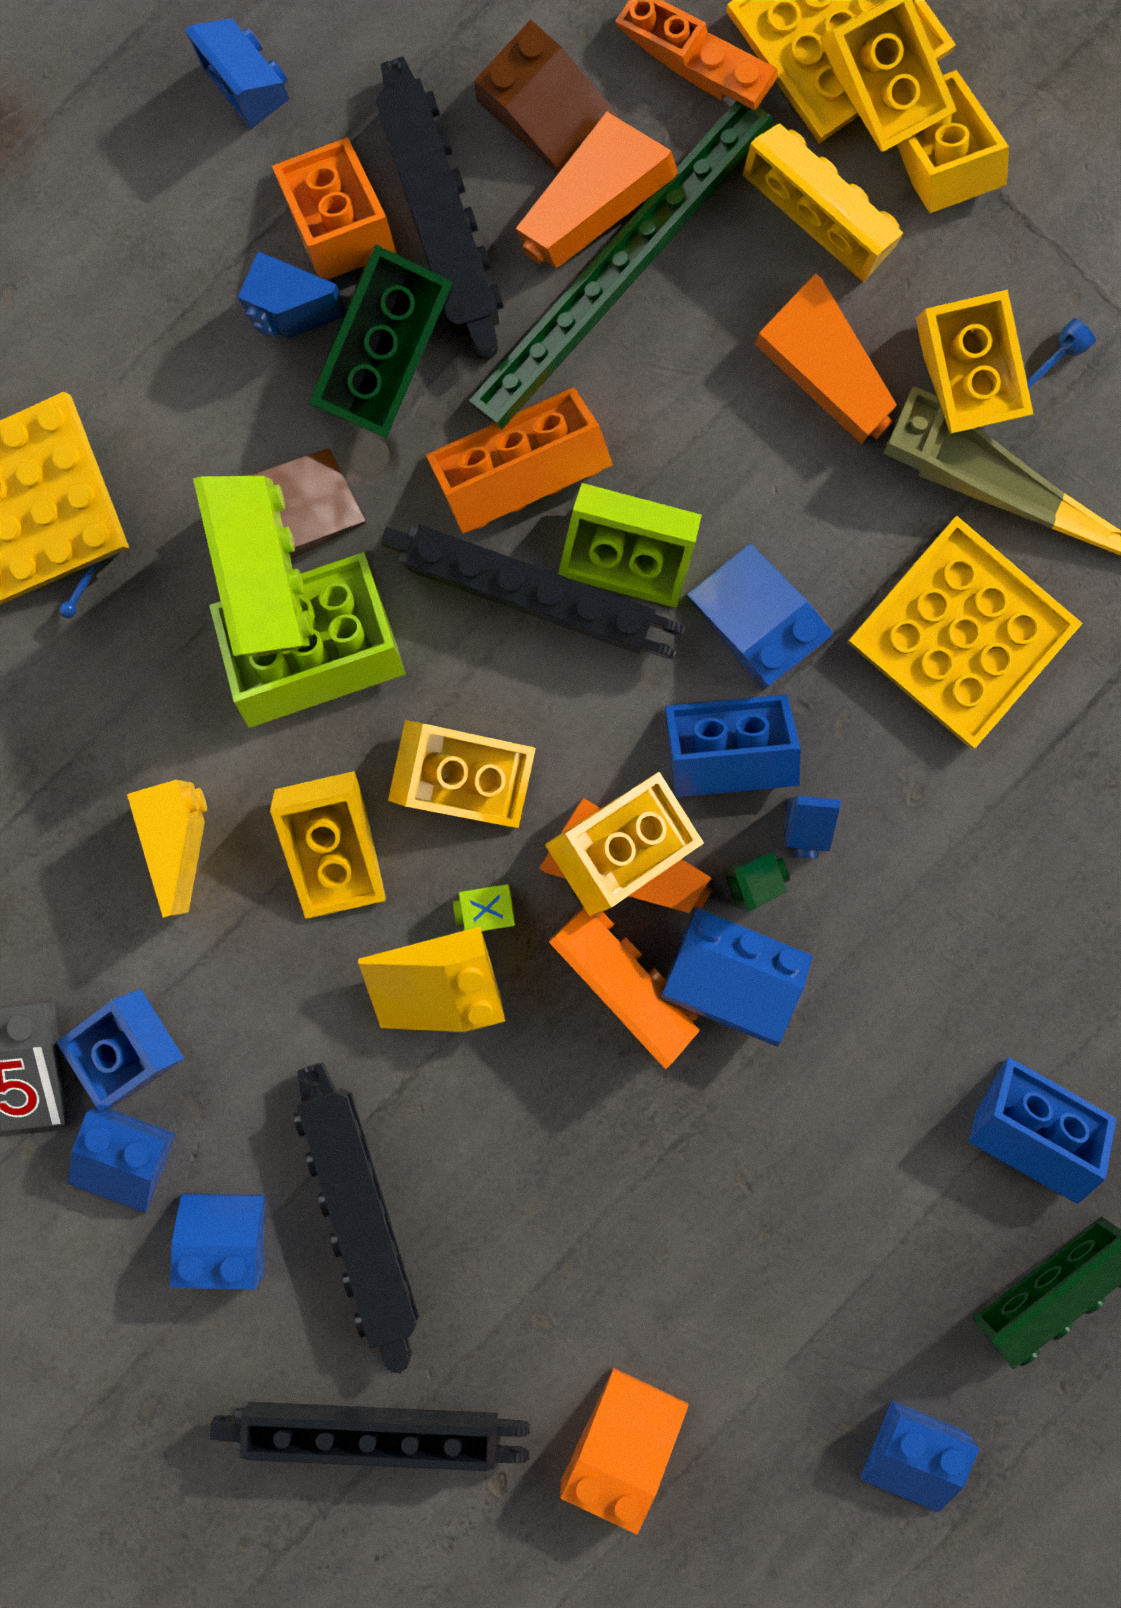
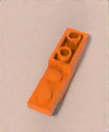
M629 0L615 21L616 26L651 56L698 88L721 101L728 96L756 111L778 78L776 67L708 33L705 22L663 0Z

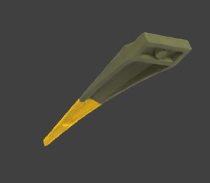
M914 385L912 386L883 454L918 469V476L1121 556L1120 529L1051 484L1011 454L981 428L950 434L937 396Z

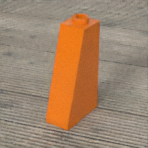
M606 112L516 227L524 244L521 247L523 252L536 263L541 264L544 260L557 269L674 179L678 171L672 151L609 112Z
M815 273L759 332L755 345L862 445L870 435L877 440L894 422L889 415L897 404L824 281Z
M583 798L561 833L600 808ZM549 852L539 869L545 873L565 878ZM681 859L630 894L629 897L690 913L693 907L701 909L711 894L712 888L707 886L711 877Z

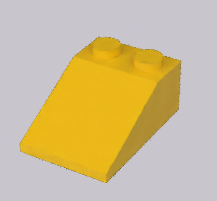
M884 0L819 36L836 77L881 152L957 112L912 0Z
M957 70L943 75L957 112L896 144L913 188L929 213L1007 185L1009 146Z
M1008 290L926 308L915 318L923 357L950 434L1034 414Z
M405 720L388 801L405 807L519 828L536 748Z
M355 771L274 789L270 812L305 919L386 901L366 806Z
M658 772L546 843L545 846L589 916L612 908L704 844L664 778Z
M173 780L127 794L162 917L189 913L205 825L202 813L207 811L206 800L201 788L195 789L192 782Z
M481 927L358 959V964L381 1028L467 1032L505 1022L500 991Z

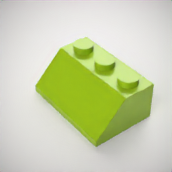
M581 483L573 508L558 574L587 585L677 608L702 515Z

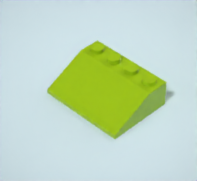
M201 476L193 478L233 656L262 657L310 646L308 636H313V626L308 611H302L299 595L304 594V586L299 570L293 569L289 553L294 552L295 547L290 528L283 527L280 511L285 510V501L280 485H274L273 480L266 476Z
M365 552L301 573L304 594L299 595L302 611H308L313 626V636H308L310 646L262 657L233 656L221 601L209 605L233 701L249 728L406 675Z

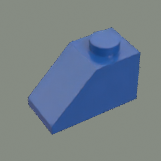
M805 796L788 798L783 848H793V857L818 859L819 851H830L841 800Z

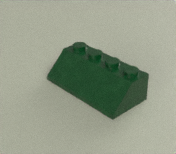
M375 245L367 258L307 404L387 438L453 281Z
M1101 1216L972 1318L1012 1369H1015L1018 1365L1025 1366L1031 1363L1039 1355V1349L1051 1339L1057 1340L1065 1336L1072 1329V1323L1084 1313L1090 1314L1098 1310L1104 1304L1105 1297L1117 1287L1121 1288V1229Z

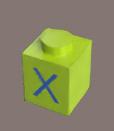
M510 884L460 891V900L453 901L456 926L464 925L465 930L481 927V931L516 925Z

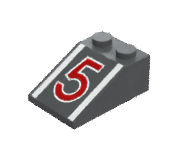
M55 1000L0 1006V1132L67 1124L60 1048L56 1043L59 1040Z

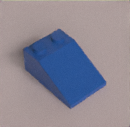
M751 543L686 595L763 691L834 634L811 604Z

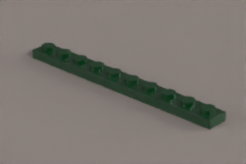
M736 101L677 167L678 174L674 179L646 201L469 400L472 407L503 430L748 155L750 144L754 139L773 127L772 116L759 107L755 111Z

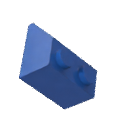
M230 18L193 24L185 29V33L200 66L250 129L254 128L289 100L284 83L288 81L286 75L273 59L267 63L259 53L263 48L248 27L242 31L235 21Z
M259 251L238 296L240 303L246 311L245 315L254 323L253 328L272 338H276L277 333L287 338H292L343 318L346 311L336 284Z
M142 989L112 999L56 1041L99 1113L154 1081L184 1060L183 1055Z
M94 1107L86 1112L73 1146L68 1184L146 1213L176 1133L110 1108L99 1113L98 1109Z
M182 1193L171 1244L170 1288L255 1290L263 1279L265 1195Z
M891 1401L860 1478L869 1484L940 1512L964 1488L980 1448L967 1431Z

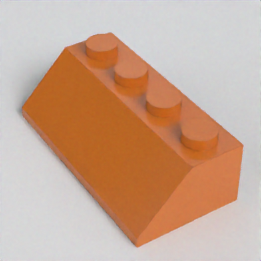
M574 387L518 412L503 430L495 424H491L426 454L430 467L462 534L483 528L489 522L510 512L520 511L526 505L547 495L557 494L563 488L584 478L594 477L602 470L613 466L600 426Z
M583 907L549 938V943L655 1059L667 1069L700 1031L694 1024V1021L699 1016L694 1012L660 999L666 983L662 975L655 968L647 972L637 960L642 956L640 951L627 937L621 942L617 940L609 931L615 924L603 911L589 916Z

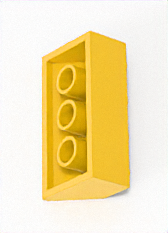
M779 123L756 137L750 144L742 175L864 283L900 241L903 232L899 229L896 219L885 211L879 212L868 202V196L860 187L855 184L849 185L838 175V171L831 161L825 157L818 158L807 148L806 141L798 132L792 129L788 131Z

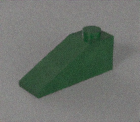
M768 852L722 868L737 908L750 911L787 892L784 883L790 881V876L783 858L776 859L774 852Z

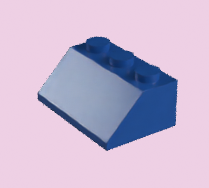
M787 694L665 706L670 769L675 798L800 786L801 748Z
M696 908L682 933L660 999L778 1047L804 989L813 955Z
M1008 1057L1002 1064L975 1113L968 1142L1074 1203L1079 1204L1106 1180L1117 1118Z

